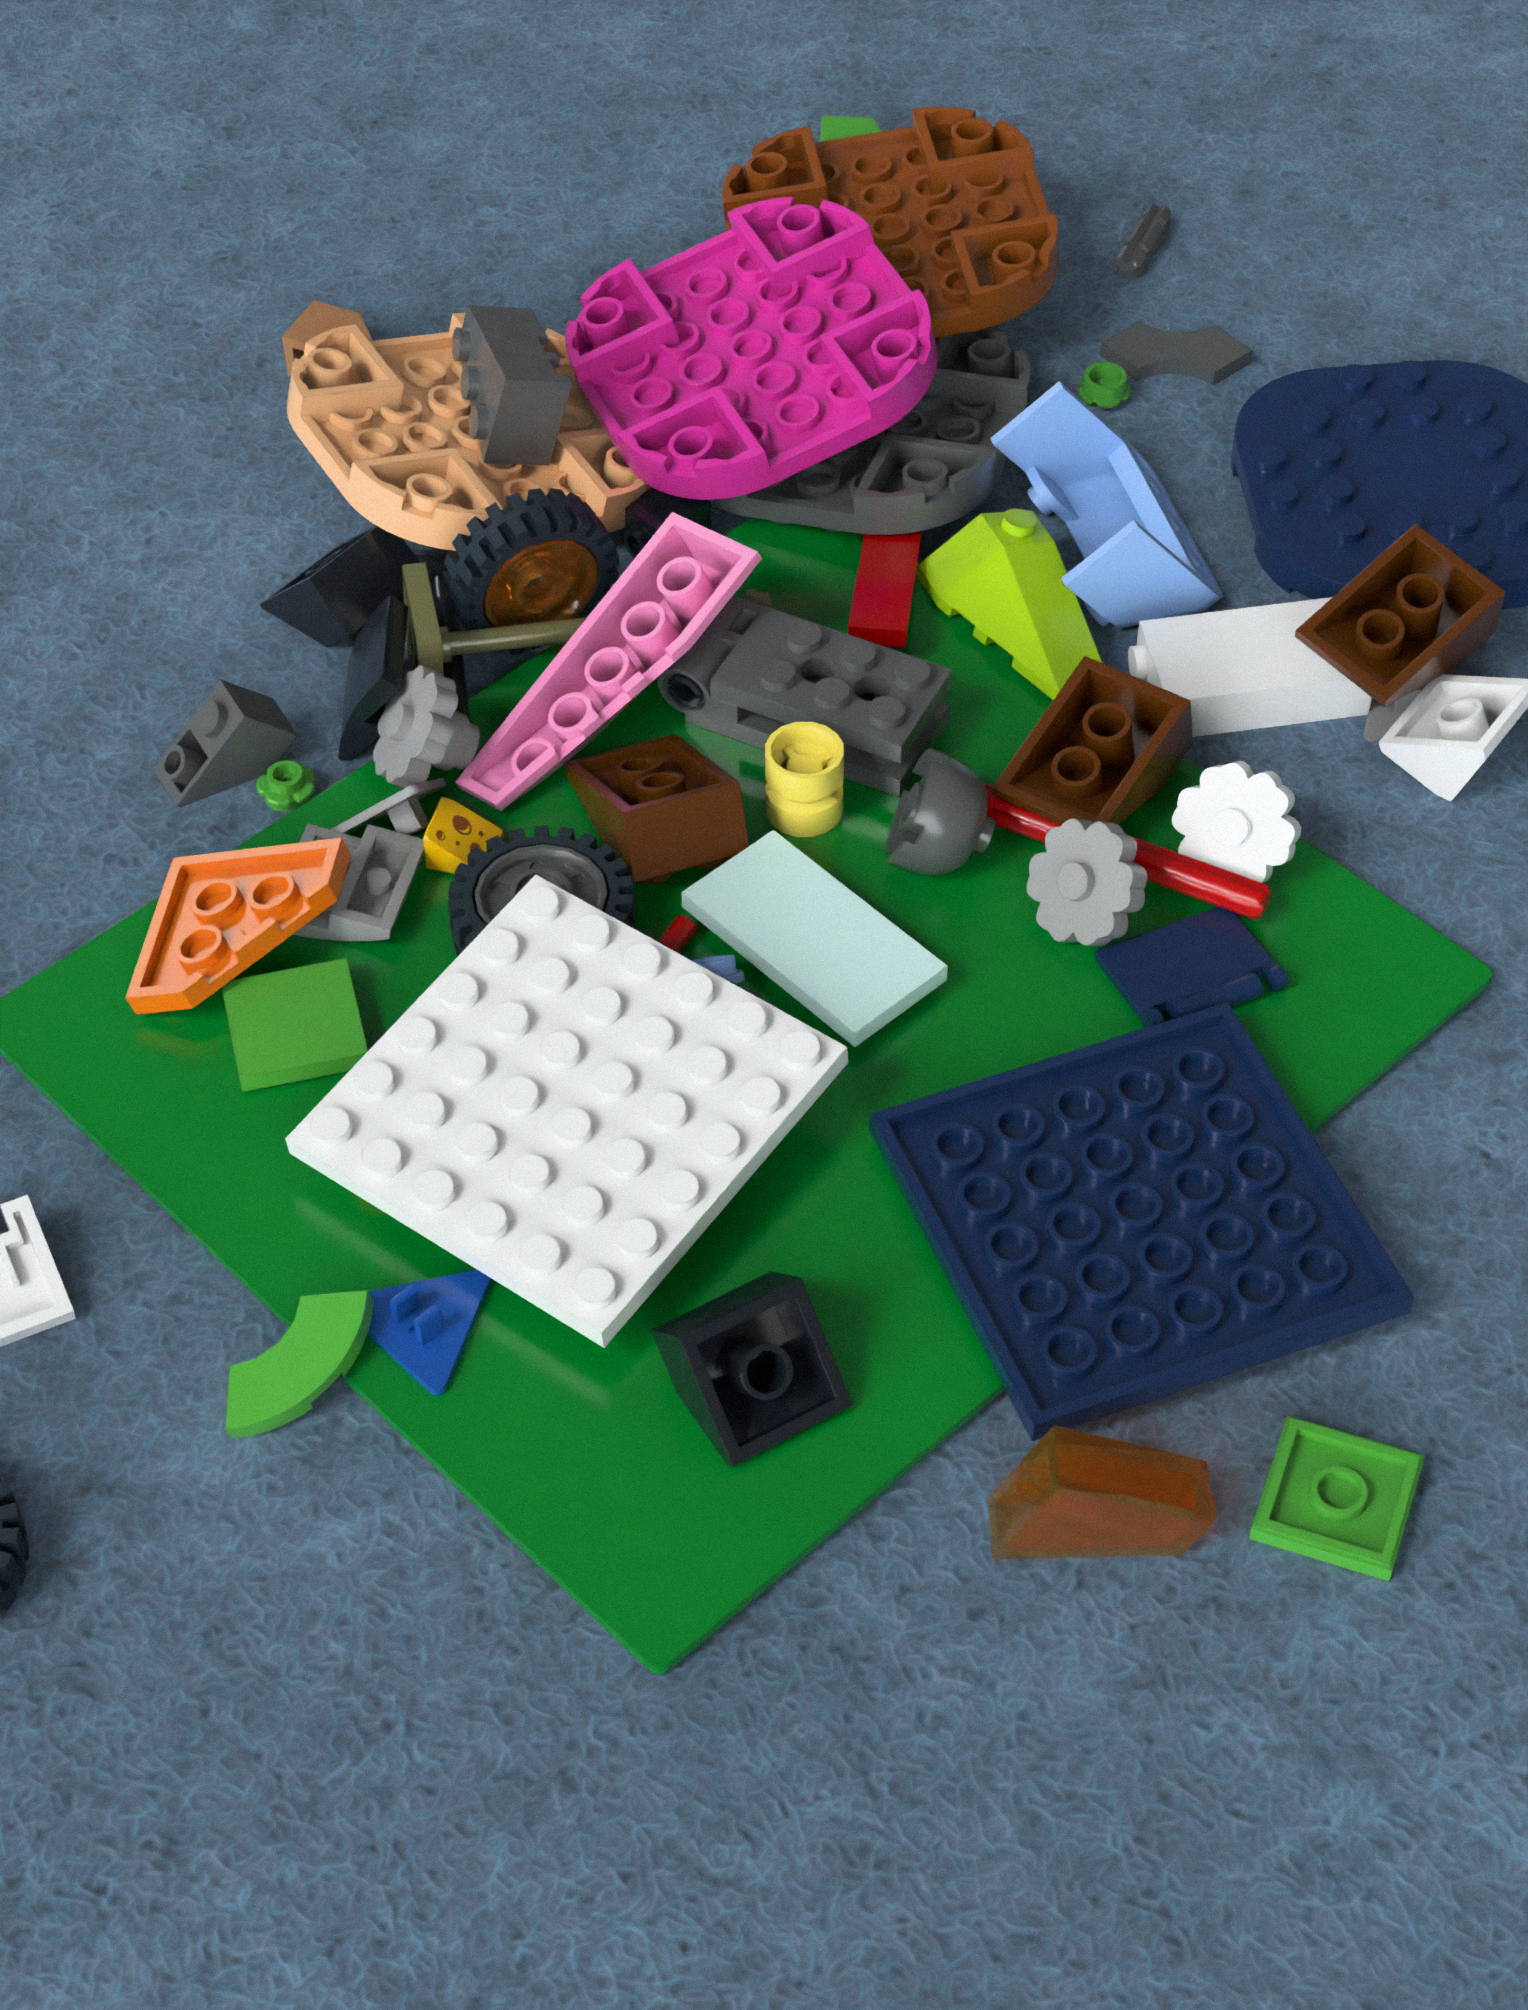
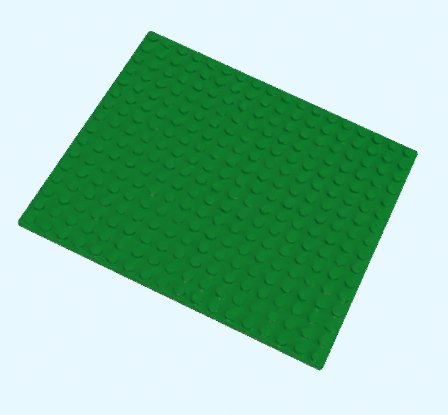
M751 517L723 535L758 551L762 558L733 596L745 599V591L748 589H756L758 593L768 592L772 609L848 634V623L864 536L860 533L846 531L831 532L824 528L793 523L778 524L771 520ZM916 577L906 648H887L952 669V685L942 700L951 704L950 721L932 748L954 756L970 765L982 778L984 784L993 786L1053 700L1012 668L1013 656L996 642L984 645L973 636L975 625L960 613L949 617L939 609L918 577ZM566 643L551 645L468 698L471 723L478 726L480 733L475 756ZM658 677L597 737L568 761L671 734L678 735L739 781L749 846L772 830L776 831L948 966L947 981L854 1047L682 907L681 892L718 867L704 869L693 866L673 872V876L670 879L656 884L633 882L636 907L635 930L658 941L678 915L689 917L696 924L697 932L679 954L690 960L717 955H734L736 969H742L744 972L745 980L737 983L740 988L747 992L750 989L762 995V1000L765 1002H771L776 1008L847 1046L848 1064L605 1348L491 1278L487 1294L448 1387L443 1394H430L368 1335L353 1366L345 1376L340 1374L339 1377L648 1671L654 1674H664L1005 1391L869 1131L870 1114L1144 1029L1142 1021L1094 960L1095 950L1211 910L1217 906L1147 881L1143 889L1145 893L1144 905L1139 911L1127 913L1128 929L1123 936L1112 939L1104 946H1085L1080 942H1058L1054 940L1049 931L1043 929L1037 923L1036 914L1041 902L1033 900L1027 893L1030 860L1035 854L1046 852L1044 843L995 826L986 850L983 853L973 850L963 866L942 875L925 876L910 873L886 864L885 861L892 854L886 852L885 849L890 826L900 798L843 778V815L838 825L829 832L815 837L797 838L783 834L774 828L766 817L765 785L767 781L765 780V750L686 723L685 713L673 708L661 695L658 688ZM1183 757L1163 788L1119 825L1124 834L1178 853L1179 845L1185 835L1179 833L1174 828L1172 816L1176 808H1178L1177 802L1181 791L1191 786L1200 785V777L1204 770ZM372 760L233 850L299 843L307 824L332 829L403 790V788L389 784L386 778L376 775V763ZM564 765L502 811L470 795L457 786L455 781L466 768L462 770L452 768L444 771L431 766L426 781L444 778L447 786L419 799L429 823L440 799L446 797L458 802L504 830L503 841L505 843L509 842L510 830L523 828L527 838L534 837L535 826H548L549 835L556 837L561 826L574 829L575 841H578L584 833H588L597 838L598 848L603 845L565 774ZM915 774L905 790L911 791L915 783H920L923 776ZM388 814L345 834L362 838L368 824L395 832L396 830ZM427 827L410 836L423 839ZM1299 837L1295 843L1296 848L1293 858L1281 865L1273 866L1271 877L1263 882V884L1271 888L1269 905L1261 918L1253 920L1235 913L1275 964H1280L1283 967L1288 979L1287 987L1271 991L1265 982L1264 976H1258L1263 988L1262 996L1233 1006L1232 1009L1310 1133L1313 1134L1490 985L1492 970L1485 963ZM424 853L390 939L351 942L291 935L234 979L347 958L369 1051L457 958L451 935L448 908L450 882L455 881V874L426 868ZM159 897L0 998V1054L288 1328L295 1320L301 1296L362 1290L372 1291L476 1270L471 1265L289 1153L285 1138L348 1072L242 1092L222 988L193 1009L135 1014L125 997ZM1166 1010L1160 1012L1164 1022L1169 1021ZM770 1271L801 1277L853 1405L733 1467L728 1466L676 1393L651 1330Z

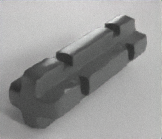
M1154 203L1145 208L1140 217L1141 219L1136 223L1123 244L1124 246L1115 258L1117 265L1114 268V272L1116 275L1126 276L1128 279L1134 280L1141 276L1146 267L1144 264L1150 261L1162 241L1160 236H1164L1171 226L1169 218L1172 214L1168 207L1160 208Z

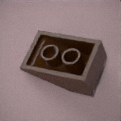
M1414 524L1295 631V637L1383 707H1386L1456 668L1497 630L1505 591L1417 524Z
M1084 656L992 786V795L1059 825L1072 818L1089 820L1093 823L1102 821L1120 825L1163 788L1193 744L1191 700Z
M676 734L563 762L565 774L603 844L607 843L615 850L616 860L619 858L623 859L633 882L656 884L670 879L675 871L693 866L704 869L719 867L728 861L730 856L737 855L749 847L739 781Z

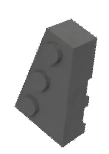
M468 305L462 328L456 327L453 333L454 361H461L462 365L461 395L463 400H470L471 405L470 435L472 439L479 440L484 463L546 466L550 464L573 382L569 375L556 373L554 368H559L560 358L556 352H545L542 345L547 346L548 337L533 309Z

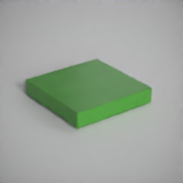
M347 958L233 979L222 987L242 1092L348 1072L368 1052Z
M1287 1415L1251 1527L1249 1539L1390 1581L1425 1455Z

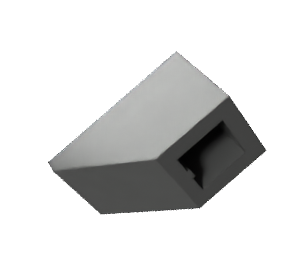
M220 679L172 745L165 751L163 757L155 766L154 771L175 805L181 808L259 778L261 775H266L268 767L278 761L297 734L273 698Z

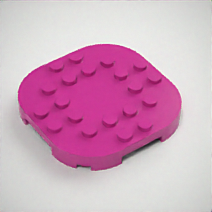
M780 197L750 203L727 212L732 229L639 272L632 260L628 259L607 271L580 297L583 306L582 311L576 321L568 320L565 336L567 354L584 400L628 467L639 479L663 493L687 499L715 500L746 495L771 486L877 435L901 420L920 402L932 383L938 361V349L929 306L920 289L912 292L875 245L871 226L862 217L842 205L827 200L822 201L820 209L807 204L796 205L794 197Z

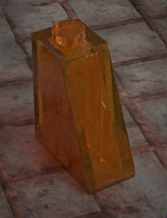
M1054 1425L988 1497L992 1559L1181 1556L1214 1524L1216 1500L1210 1492L1207 1461Z

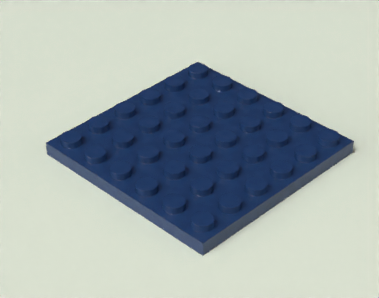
M1228 1002L870 1114L869 1131L1032 1441L1411 1312L1414 1300L1413 1294Z

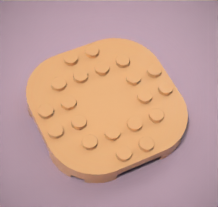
M466 312L452 313L449 332L369 341L356 324L334 328L311 338L305 343L304 355L300 359L294 358L287 399V415L293 430L344 498L357 512L383 530L411 542L456 551L452 542L458 533L467 536L471 535L466 524L475 516L483 522L489 518L485 508L496 502L502 510L507 507L506 497L515 493H519L522 499L527 501L528 491L541 488L546 496L550 488L561 489L566 496L570 492L579 496L583 502H586L591 507L607 532L610 533L625 527V507L652 488L639 479L628 467L591 411L579 390L567 354L565 336L549 328L545 331L548 337L547 346L542 345L545 352L557 353L560 358L559 368H554L556 373L569 375L573 382L549 466L483 462L479 440L472 439L470 435V400H463L461 395V361H454L452 355L453 333L456 327L462 328ZM572 539L546 540V541H543V542H540V543H537V544H543V543H549V542H556V541L566 542V541H570V540H572Z

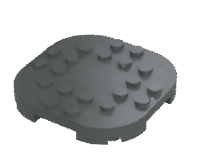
M994 326L953 334L945 338L935 337L938 361L932 383L920 402L901 420L877 435L771 486L746 495L710 500L711 506L729 513L767 519L778 524L793 523L824 528L831 532L846 531L869 535L914 533L955 521L976 509L988 498L996 487L1009 461V458L993 445L990 438L1031 405V366L1028 355L1024 349L1015 352L1009 346V334Z

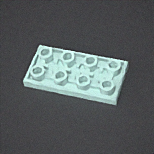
M774 830L681 892L682 907L854 1047L947 981L948 966Z

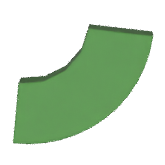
M368 1290L301 1296L294 1322L276 1345L255 1359L230 1365L225 1430L232 1438L249 1437L269 1432L297 1419L313 1408L311 1402L327 1390L340 1374L345 1376L363 1347L372 1319L374 1299Z

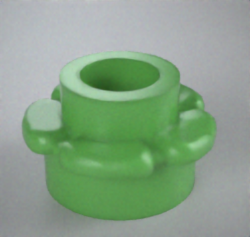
M1097 362L1085 369L1084 376L1079 381L1078 395L1087 404H1093L1105 409L1119 406L1120 401H1126L1129 398L1131 386L1126 383L1127 373L1121 366L1112 362Z
M291 760L278 761L268 767L266 775L259 776L256 784L257 792L265 798V802L272 809L281 812H291L311 799L315 792V785L312 783L315 781V774L304 764H298Z

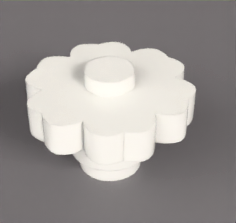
M1235 761L1226 765H1215L1205 769L1200 777V785L1182 790L1178 797V808H1176L1172 816V824L1179 833L1185 835L1179 845L1178 853L1260 883L1269 880L1272 875L1273 866L1281 865L1293 858L1296 848L1295 843L1301 834L1299 822L1287 815L1295 803L1293 792L1287 786L1282 785L1281 779L1275 772L1264 771L1254 775L1250 766L1244 761Z

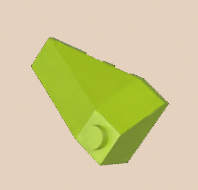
M1013 508L1005 512L981 513L918 564L917 577L936 606L949 617L960 613L975 625L973 636L981 643L988 645L996 642L1013 656L1012 668L1052 700H1054L1084 656L1102 663L1076 594L1067 588L1061 579L1067 572L1055 541L1032 510L1026 511Z

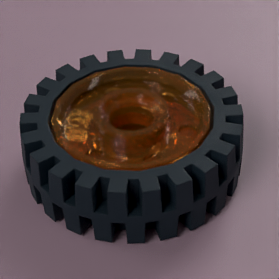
M541 488L531 489L528 491L527 501H524L519 493L512 494L506 497L507 507L502 510L496 502L485 508L489 518L484 522L476 516L466 524L471 535L467 536L458 533L452 542L456 552H447L444 561L447 570L442 571V582L445 586L444 592L454 613L466 630L589 616L598 605L597 601H601L611 589L610 584L615 583L619 577V572L616 568L617 565H620L619 555L603 523L586 502H583L579 496L571 492L566 496L561 489L550 488L547 496ZM535 646L531 648L534 650L543 646ZM525 648L508 649L511 655L522 654ZM505 650L492 651V652L499 653V654H503V652H504Z

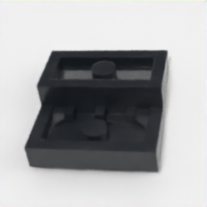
M391 595L367 619L351 650L347 669L338 759L341 761H352L380 736L378 733V722L385 709L386 702L401 690L408 606Z

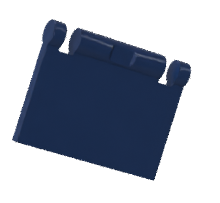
M1220 907L1095 950L1094 960L1142 1021L1144 1028L1163 1023L1164 1019L1160 1012L1166 1010L1169 1020L1227 1002L1233 1007L1258 998L1263 994L1262 984L1258 977L1261 975L1264 976L1265 982L1271 991L1285 988L1288 984L1287 975L1280 964H1275L1234 912Z

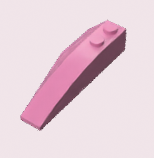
M672 512L455 781L457 786L461 790L502 811L547 779L564 765L563 762L570 760L597 737L652 681L692 648L762 558L759 552Z

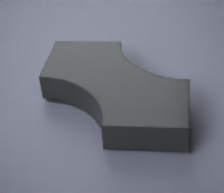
M1138 321L1101 342L1100 356L1108 362L1121 366L1127 375L1135 381L1158 374H1183L1215 385L1251 364L1252 350L1216 325L1193 332H1169L1150 327Z

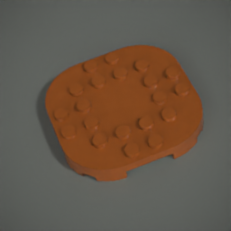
M957 107L911 109L912 127L814 143L810 126L793 129L775 135L752 148L753 156L747 161L746 165L734 164L724 180L722 201L726 231L732 229L727 212L750 203L780 197H794L796 205L807 204L817 209H820L819 207L823 200L842 205L858 214L871 226L875 245L910 290L913 292L920 289L929 306L936 338H945L953 334L989 328L1023 314L1048 293L1058 274V220L1056 213L1050 214L1034 169V151L1025 136L1015 127L1001 119L993 127L988 121L976 118V110Z

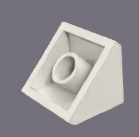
M1443 674L1423 688L1378 742L1381 752L1434 794L1452 801L1528 708V679Z

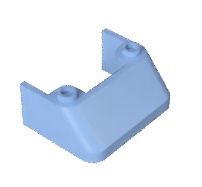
M1060 381L990 438L993 445L1028 476L1032 487L1027 490V493L1035 506L1044 515L1049 516L1054 512L1065 521L1084 560L1061 579L1067 588L1083 600L1089 613L1100 625L1106 626L1108 623H1111L1117 628H1125L1139 625V621L1204 612L1223 597L1217 581L1152 466L1137 449Z

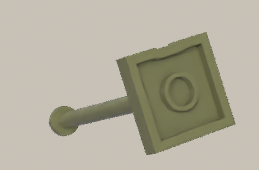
M426 563L402 565L404 604L408 606L406 651L411 671L422 665L444 675L443 663L451 662V656L567 643L587 618L448 632L447 626L439 627ZM756 589L745 591V600L772 608L768 592L758 593Z

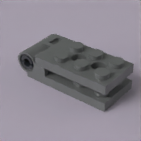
M736 596L730 598L692 648L658 677V688L661 695L673 708L685 713L686 723L765 750V743L769 736L781 726L793 722H815L826 725L835 731L844 743V778L899 798L915 775L912 771L916 763L927 749L934 746L950 721L951 704L942 700L952 685V669Z

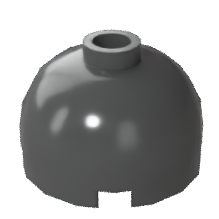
M929 748L920 757L912 771L923 776L920 783H915L911 791L903 790L890 826L885 849L886 852L892 853L885 860L886 864L910 873L925 876L942 875L952 872L964 865L973 850L983 853L992 838L996 823L995 818L987 816L989 796L982 778L970 765L956 757Z

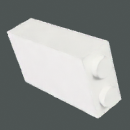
M1332 597L1139 621L1137 645L1130 646L1128 650L1129 670L1132 676L1191 700L1192 737L1368 715L1372 699L1371 696L1295 637L1296 629Z

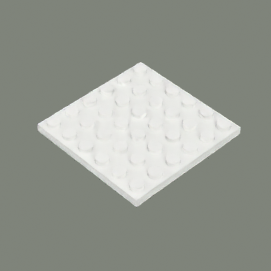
M535 875L285 1140L289 1153L605 1348L848 1064L847 1046L542 877Z

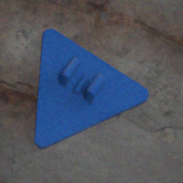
M476 1269L368 1291L374 1299V1306L367 1335L430 1394L441 1395L446 1391L491 1284V1278Z

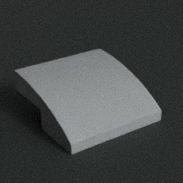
M307 824L300 842L342 837L351 853L338 901L293 935L351 942L390 939L424 855L423 839L370 824L367 825L362 838Z

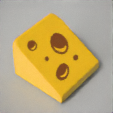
M442 797L423 837L426 868L455 874L460 863L468 865V854L476 847L486 852V840L497 835L503 840L504 830L458 802Z

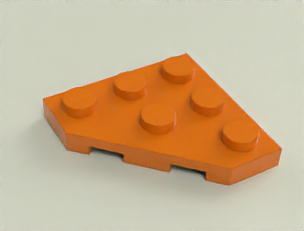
M342 837L173 858L125 997L135 1014L195 1008L337 902L351 857V853Z

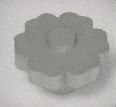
M422 665L415 668L414 671H409L405 674L401 683V690L386 702L385 709L378 722V733L381 737L373 751L376 775L386 778L389 784L405 789L415 783L426 781L431 766L448 771L452 768L462 770L470 764L478 748L480 733L478 726L470 723L467 715L455 711L458 705V695L455 692L456 685L454 680L444 677L443 673Z
M1072 818L1065 821L1061 827L1050 829L1045 837L1046 852L1035 854L1029 863L1030 876L1027 882V893L1033 900L1041 902L1036 914L1039 926L1049 931L1054 940L1058 942H1080L1085 946H1104L1112 939L1123 936L1128 929L1127 913L1139 911L1143 907L1145 900L1143 889L1147 882V872L1141 865L1133 863L1137 853L1135 839L1124 834V831L1118 824L1098 821L1093 823L1089 820Z

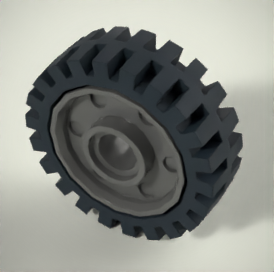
M535 826L534 837L527 838L523 828L509 831L508 843H505L497 835L486 840V852L478 847L468 854V865L460 863L455 871V881L450 882L448 900L449 923L457 957L535 875L542 877L634 929L636 925L634 887L632 877L628 874L627 865L622 858L616 860L615 850L607 843L598 848L595 836L584 833L578 841H575L574 829L560 826L555 837L549 835L548 826Z

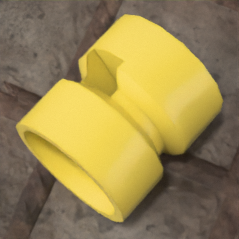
M793 722L778 728L769 736L765 743L766 817L771 825L783 834L797 838L815 837L829 832L838 825L843 815L844 743L835 731L826 725L815 722Z

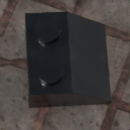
M374 525L337 545L262 602L260 606L265 611L325 647H329L342 640H345L350 647L354 645L367 619L389 595L404 603L402 565L420 562L403 538Z
M770 1271L651 1330L676 1393L728 1466L733 1467L853 1405L801 1277Z

